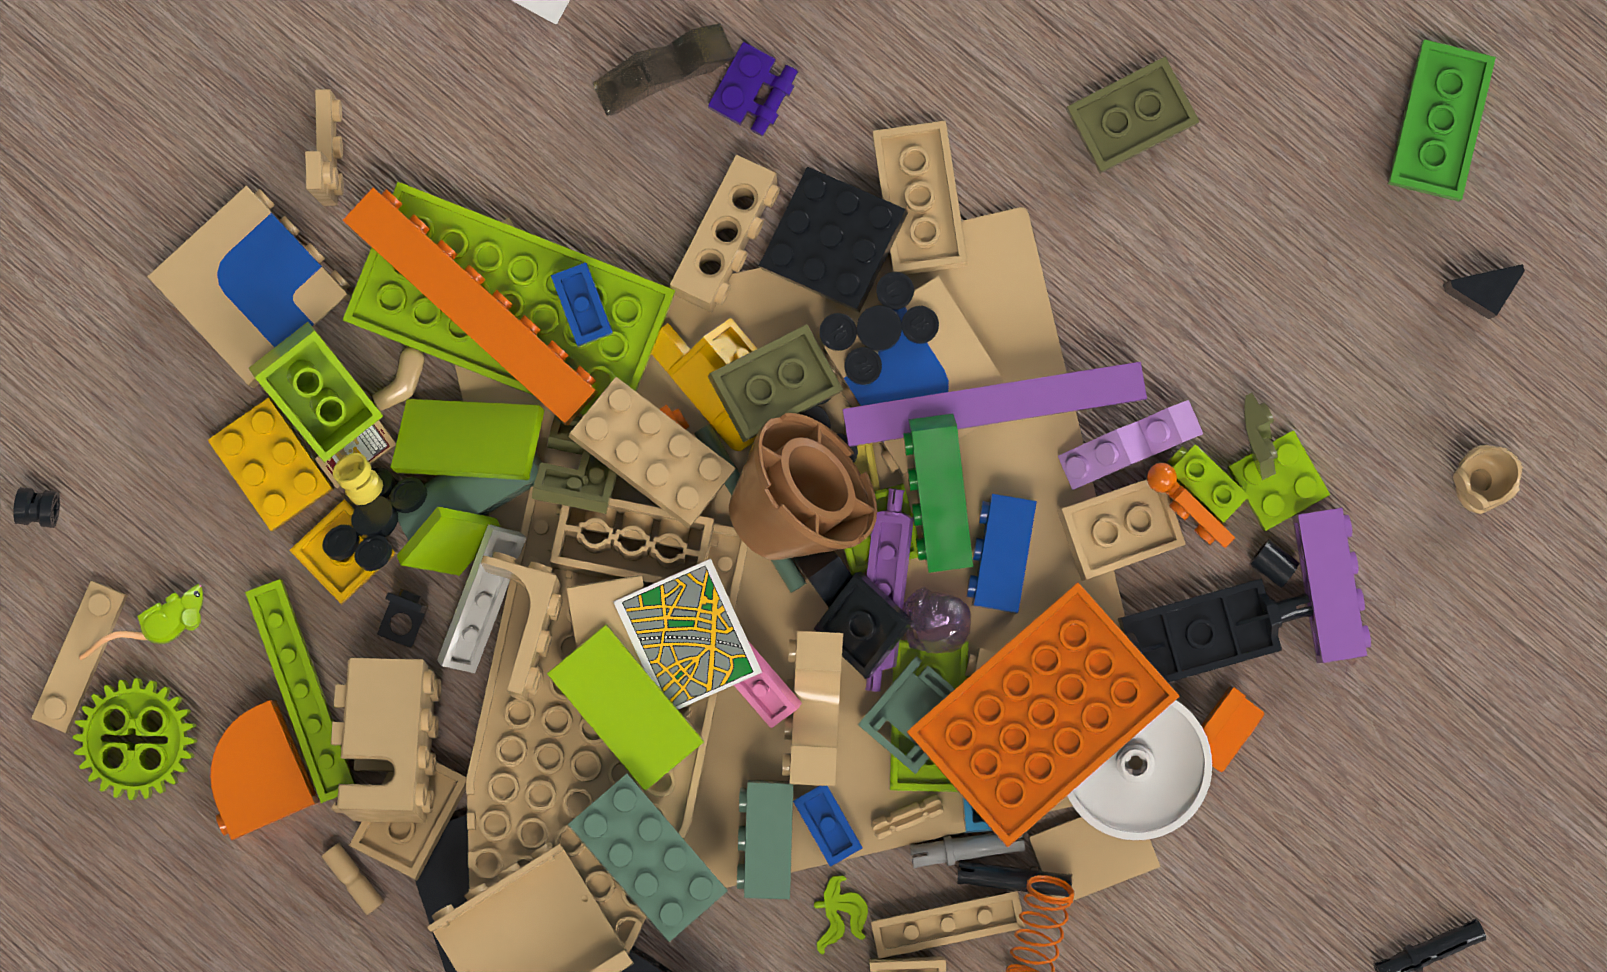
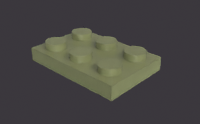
M1166 56L1066 108L1099 174L1200 122Z
M807 324L711 372L707 376L743 442L757 436L760 428L771 418L781 417L785 413L800 414L839 394L843 390Z

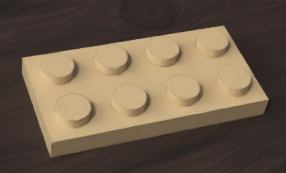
M946 121L872 131L882 199L905 208L908 212L890 249L893 272H901L907 275L967 266V255Z
M617 377L613 379L569 434V438L688 529L736 469Z

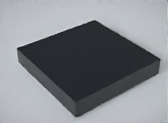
M856 572L814 627V630L816 632L843 633L842 657L867 679L881 666L914 621L862 572Z

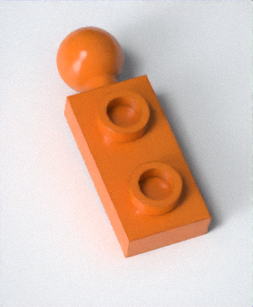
M1157 463L1149 469L1147 482L1150 488L1159 493H1166L1173 500L1169 507L1184 521L1190 516L1198 524L1194 531L1206 543L1211 545L1216 541L1226 548L1235 539L1198 500L1177 482L1176 471L1171 465Z

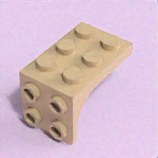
M493 552L492 557L483 556L481 564L485 571L519 583L527 590L530 598L528 620L507 691L513 698L527 701L529 693L536 694L542 673L537 668L540 656L546 658L552 641L550 631H548L550 621H557L563 603V599H560L561 595L559 594L561 585L557 576L552 572L551 567L530 562L529 568L520 566L515 562L516 558L503 553Z

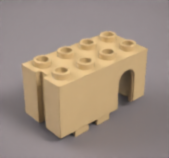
M350 658L348 660L346 685L335 684L334 707L344 708V721L332 722L331 745H342V759H355V771L395 773L392 780L384 785L339 784L338 800L331 808L335 813H344L353 821L426 823L427 813H432L434 794L433 790H429V776L435 775L436 754L431 753L432 738H437L439 732L438 716H434L435 701H440L441 680L436 679V674L431 669H428V665L423 659Z

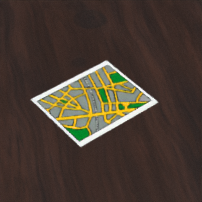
M711 559L614 601V605L644 670L677 709L762 673Z

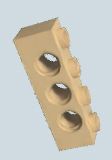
M735 156L670 283V288L675 290V296L711 313L717 303L723 305L731 288L728 281L733 271L739 272L746 260L747 252L744 249L749 239L755 240L762 229L764 220L760 217L766 206L771 208L779 195L780 187L777 186V175L775 172L743 157ZM747 196L754 201L750 208L742 210L734 206L738 198ZM724 229H733L738 233L736 238L730 242H723L717 237ZM708 261H716L721 265L720 270L713 275L703 273L701 268Z

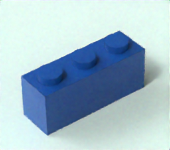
M991 494L989 502L982 501L979 523L985 524L983 539L976 538L973 552V560L979 561L977 576L970 575L966 596L973 598L972 606L1010 613L1019 612L1037 501Z

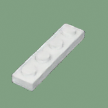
M488 524L437 659L441 666L471 673L476 672L510 582L508 578L486 572L481 561L483 556L492 557L493 552L503 553L517 559L526 540V537L520 532Z

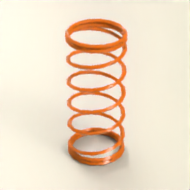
M1038 875L1031 877L1027 881L1026 889L1029 894L1023 896V900L1029 906L1045 911L1063 910L1065 919L1062 923L1058 924L1047 915L1033 911H1024L1019 914V918L1023 923L1035 928L1053 929L1058 927L1060 938L1054 942L1043 933L1030 929H1019L1014 932V936L1019 941L1031 946L1047 947L1054 945L1056 955L1049 959L1037 950L1022 946L1012 948L1010 954L1016 960L1027 964L1042 965L1049 963L1051 972H1055L1052 961L1059 957V948L1056 944L1060 943L1064 938V931L1061 926L1068 921L1069 917L1065 908L1073 903L1075 891L1067 882L1059 878ZM1047 882L1058 885L1068 892L1069 897L1055 898L1046 896L1034 890L1031 884ZM1027 897H1035L1040 901L1056 904L1059 907L1038 906L1029 902ZM1022 915H1037L1051 921L1055 925L1045 926L1030 923L1024 920ZM1018 933H1033L1047 939L1051 943L1029 942L1020 938ZM1014 950L1033 952L1043 957L1046 961L1038 962L1022 959L1014 954ZM1011 964L1006 967V972H1039L1031 967L1020 964Z

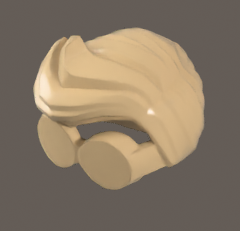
M1480 445L1471 449L1461 460L1459 467L1453 475L1457 497L1463 507L1468 511L1482 514L1515 497L1520 490L1519 485L1523 468L1518 457L1503 447Z

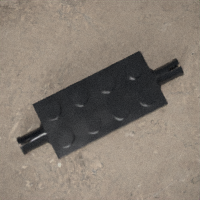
M1261 578L1120 617L1118 621L1121 631L1169 683L1282 651L1278 637V631L1282 627V623L1310 617L1313 615L1312 606L1296 608L1298 605L1310 602L1306 593L1277 602L1274 599H1270Z

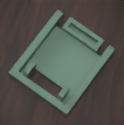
M917 656L858 723L863 730L915 774L929 758L907 734V731L955 690L954 687L929 666L917 677L913 671L922 662ZM887 720L915 744L906 755L877 732Z

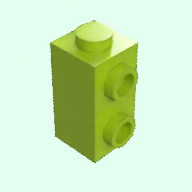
M1196 444L1188 450L1181 446L1167 461L1176 471L1177 482L1221 524L1249 497Z

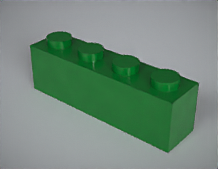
M954 414L908 419L910 432L903 433L906 456L913 455L914 468H908L907 473L910 491L917 490L918 503L911 504L914 526L921 525L922 538H916L918 560L926 561L928 573L973 567L959 437Z

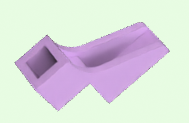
M1189 400L1142 420L1111 431L1058 455V458L1070 486L1074 490L1202 435L1203 432Z

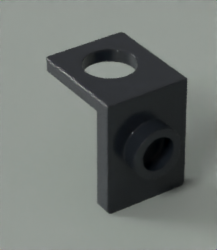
M400 588L398 595L390 592L386 595L385 599L390 602L377 635L412 648L428 606L419 603L421 596ZM404 613L412 621L411 630L405 635H397L391 629V619L396 614Z

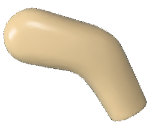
M411 347L405 348L402 351L395 379L372 395L374 403L380 411L399 404L413 395L425 362L421 351Z

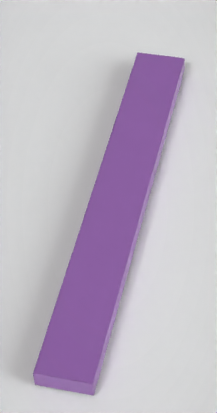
M1141 362L845 408L843 409L848 447L902 439L903 433L910 432L908 419L953 413L957 429L959 430L1146 400L1147 396Z

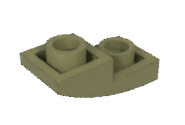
M1253 393L1245 396L1244 405L1246 431L1253 461L1262 480L1276 474L1274 459L1278 458V455L1270 440L1272 439L1270 424L1274 422V419L1266 403L1259 404Z

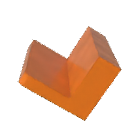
M1235 687L1227 688L1201 724L1210 745L1212 767L1219 772H1223L1264 717V712L1245 698L1246 695Z

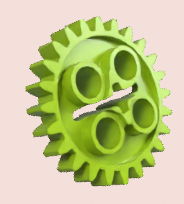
M134 678L131 689L126 680H119L118 691L111 685H105V698L99 694H93L91 697L96 706H82L81 709L88 715L87 720L75 721V724L84 728L82 734H76L72 737L76 741L83 742V747L74 751V755H85L86 760L81 763L79 769L91 768L93 770L88 778L89 782L102 779L99 789L101 792L107 791L111 786H114V798H120L124 791L127 790L128 799L136 800L140 790L143 797L148 799L152 797V787L160 794L165 793V780L175 785L179 781L174 772H188L189 769L182 763L183 758L190 759L195 757L192 752L186 750L187 745L197 743V739L187 736V731L195 728L196 724L185 723L184 718L191 713V710H178L177 707L183 698L178 696L169 700L170 687H164L157 693V681H149L145 689H143L141 678ZM116 709L123 712L125 716V724L120 730H115L109 721L110 714ZM153 710L159 712L163 718V724L156 732L148 727L146 721L147 716ZM136 732L138 736H165L168 738V742L166 744L139 743L134 745L132 742H105L102 740V737L105 734L132 735ZM113 747L119 748L124 757L123 763L117 768L110 765L108 761V752ZM151 748H155L161 755V763L155 769L150 768L145 762L146 752Z

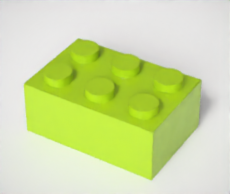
M309 322L305 323L249 367L255 379L324 463L383 417L382 413Z

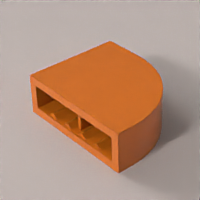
M269 700L251 708L240 715L226 729L216 746L210 775L213 797L219 810V814L216 815V821L224 836L229 834L231 840L238 839L320 802L276 700Z

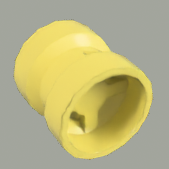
M351 453L346 455L334 467V479L341 488L345 489L346 495L353 504H368L381 493L383 481L374 470H371V465L363 454Z

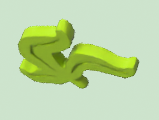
M843 875L832 876L823 893L824 900L814 902V908H825L826 916L830 921L828 930L816 942L817 950L822 955L825 953L824 949L826 946L836 943L843 937L845 932V925L837 910L846 912L851 916L850 929L856 938L863 940L866 937L862 933V929L867 919L868 906L858 893L847 892L842 895L840 894V882L847 879Z

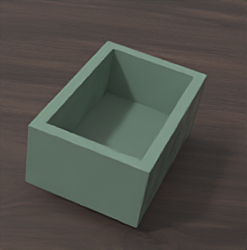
M748 780L747 788H740L739 812H746V826H739L738 851H745V864H738L737 889H744V898L790 899L793 784H789L790 781Z

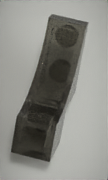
M721 23L691 29L667 46L636 52L592 84L606 116L616 115L656 92L682 81L715 71L733 59L735 55Z

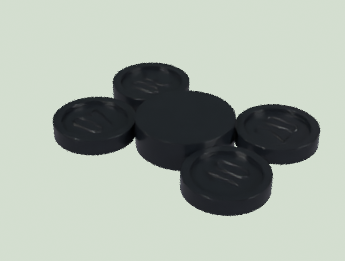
M901 272L887 273L879 280L876 294L882 305L866 309L860 315L857 327L849 316L842 313H834L827 316L820 325V339L830 350L843 351L848 349L855 342L856 336H858L862 345L865 346L852 350L846 357L844 364L846 376L857 385H869L878 379L882 370V361L876 352L886 351L895 346L900 339L901 332L909 341L916 344H924L931 341L938 332V317L928 307L915 306L910 308L904 314L902 322L894 311L906 307L914 295V286L911 279Z
M381 467L371 469L383 481L381 493L372 502L356 507L351 518L352 526L339 525L332 528L326 534L322 544L326 555L332 560L340 561L350 557L355 552L356 563L365 571H376L385 566L392 555V547L386 537L393 532L398 523V512H413L420 508L427 498V489L421 480L410 477L401 480L395 485V479L387 469Z

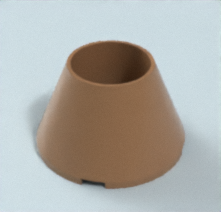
M785 413L781 417L771 418L757 433L730 498V519L736 533L747 547L756 554L770 560H782L851 548L865 540L873 531L876 523L877 503L867 472L860 474L850 458L854 452L835 432L805 415Z

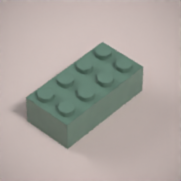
M628 774L624 775L568 824L573 833L667 942L673 940L728 891Z

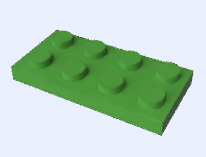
M1425 39L1421 42L1387 184L1458 202L1463 199L1496 57Z

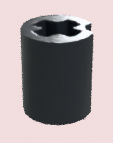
M1268 539L1254 555L1249 565L1282 588L1295 573L1300 562Z

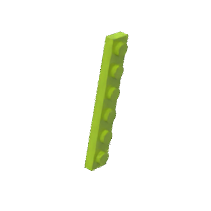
M282 579L246 591L245 594L320 802L323 803L338 797L339 784H356L348 760L341 758L342 745H331L332 722L334 721Z

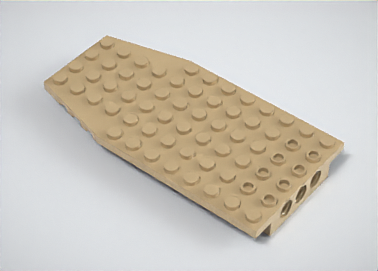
M530 487L520 532L526 537L521 554L515 559V562L520 566L528 568L530 562L551 567L552 572L560 582L559 594L561 595L560 599H563L558 620H551L548 631H550L552 641L547 657L540 656L537 668H539V672L542 674L536 694L529 693L527 701L513 698L507 691L528 620L530 598L527 590L522 585L510 579L466 778L469 892L485 883L487 888L501 881L498 874L515 863H518L520 868L534 860L531 853L549 842H551L553 847L561 844L629 954L646 920V916L573 833L568 824L624 775L628 774L680 836L685 839L691 825L718 692L678 709L701 736L704 743L645 791L547 675L550 670L577 649L567 587L642 575L645 588L711 559L735 611L748 547L740 539L733 527L714 524V519L699 516L688 529L662 508L611 498L607 513L604 514L532 499L533 487Z

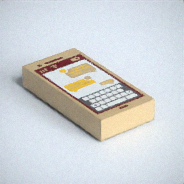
M378 420L325 463L319 456L315 460L336 489H340L341 486L333 477L334 467L340 459L351 453H360L372 465L394 449L396 442L381 421Z

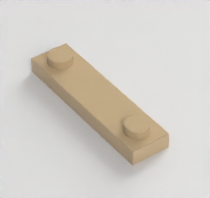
M90 581L31 719L64 733H69L108 642L101 645L82 660L79 659V656L101 638L112 633L128 595L95 581Z
M1015 890L871 920L878 959L1026 928L1025 923L1019 918L1022 908L1018 891Z

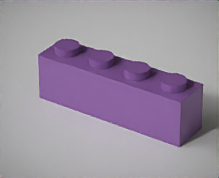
M1337 508L1292 516L1304 590L1310 599L1307 607L1312 606L1313 615L1309 617L1317 663L1367 656L1366 648L1371 647V638L1368 626H1362L1360 611L1365 610V603L1361 588L1356 589L1354 574H1358V561L1355 552H1350L1347 537H1352V525L1349 515H1343V509Z

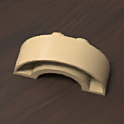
M797 631V640L789 639L788 662H795L796 667L795 680L787 679V686L802 702L799 708L793 712V717L785 718L784 740H792L791 754L783 753L782 776L790 777L789 784L836 785L843 633Z

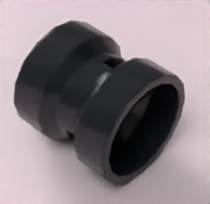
M20 487L17 490L13 507L15 524L29 525L31 522H37L41 527L54 528L56 526L60 511L59 492L45 490L43 493H35L31 488Z

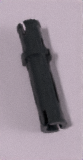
M960 860L959 863L960 871L958 870L957 884L961 885L968 884L1028 892L1026 884L1031 877L1047 875L1059 878L1072 887L1073 874L1039 871V867L1031 866L1029 870L965 862L964 860ZM1047 882L1031 884V887L1041 894L1069 897L1068 892L1058 885Z
M1475 918L1464 925L1444 932L1415 946L1409 944L1403 947L1402 952L1373 963L1376 972H1423V968L1431 963L1486 941V934L1480 922Z

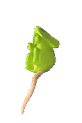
M195 585L186 591L181 598L175 592L165 599V604L157 603L138 615L141 632L117 631L108 634L79 656V659L86 658L101 645L116 638L148 640L155 644H167L177 639L185 629L189 631L195 630L201 623L200 611L204 599L201 585Z

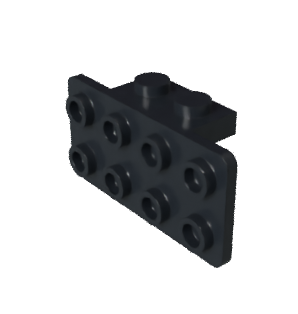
M467 815L448 822L419 879L415 880L429 924L435 922L432 915L442 908L452 904L453 908L456 909L468 901L465 897L470 889ZM433 933L445 972H457Z

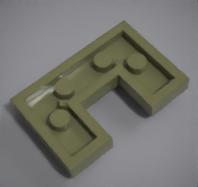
M555 415L548 437L547 448L581 454L582 458L578 470L541 462L533 486L532 499L606 514L617 474L569 438L570 432L583 417L577 416L569 425H566Z

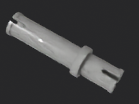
M995 833L957 839L945 836L942 837L943 841L910 845L911 855L927 854V856L911 859L914 869L940 863H946L947 866L955 865V861L1025 851L1024 840L1014 842L1007 848Z

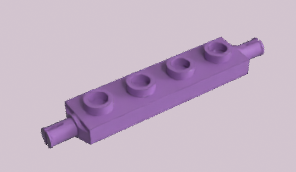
M888 488L887 510L877 512L876 523L871 534L867 577L903 610L914 520L913 517L901 512L905 490ZM899 642L881 666L877 668L870 678H867L865 690L881 692L883 670L896 667Z

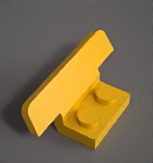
M732 318L705 335L691 349L669 323L664 325L660 329L651 353L731 449L741 451L754 442L756 436L746 442L742 441L707 376L711 372L757 350L755 345Z

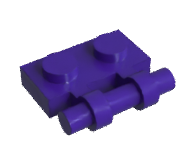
M743 42L712 97L708 109L740 126L748 113L756 117L750 130L760 136H764L768 126L774 125L779 115L776 112L784 97L790 96L794 88L792 83L798 71L791 66L785 65L780 76L773 75L770 71L776 59ZM764 84L772 90L764 105H759L754 101Z

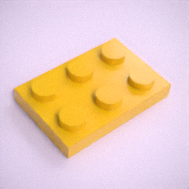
M269 397L208 439L212 448L272 532L334 490Z

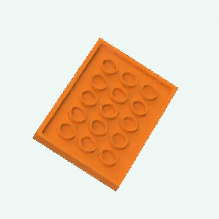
M1077 583L907 731V734L1008 848L1180 696L1087 591Z

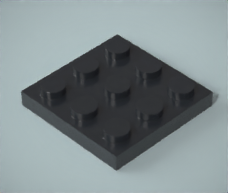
M807 166L758 266L764 271L860 313L908 212L905 208Z

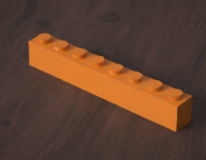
M372 187L342 221L561 421L569 425L598 394L592 387L596 380L581 366L574 371L564 361L569 355L553 340L548 345L540 340L536 335L541 329L524 315L520 320L517 319L509 311L513 304L498 290L491 295L483 288L481 284L486 279L470 265L465 269L460 267L454 261L458 254L442 239L435 244L426 236L430 228L416 215L413 214L410 219L398 210L403 204L387 189L380 194Z

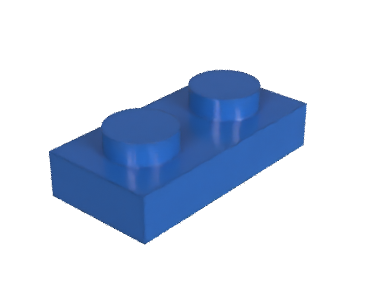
M586 262L551 275L578 347L613 334Z
M817 786L793 800L830 867L863 849L828 786Z

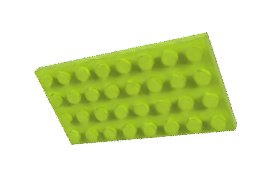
M397 182L393 195L403 204L398 209L408 219L413 214L416 215L430 228L426 236L435 244L442 239L458 254L454 261L463 269L468 265L473 267L486 279L481 284L483 288L491 295L498 290L513 304L509 311L517 319L520 320L524 315L541 329L536 335L546 345L553 340L569 355L564 361L574 371L581 366L596 380L592 387L598 394L579 414L585 415L615 377L619 378L634 391H637L660 329L674 298L675 290ZM371 247L343 321L533 395ZM586 262L613 334L578 347L551 275Z

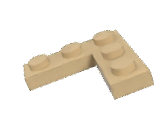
M330 89L315 90L317 151H305L306 190L323 206H338V196L344 194L343 174L338 173L337 159L343 158V142L341 136H336V122H342L341 100H336V96Z

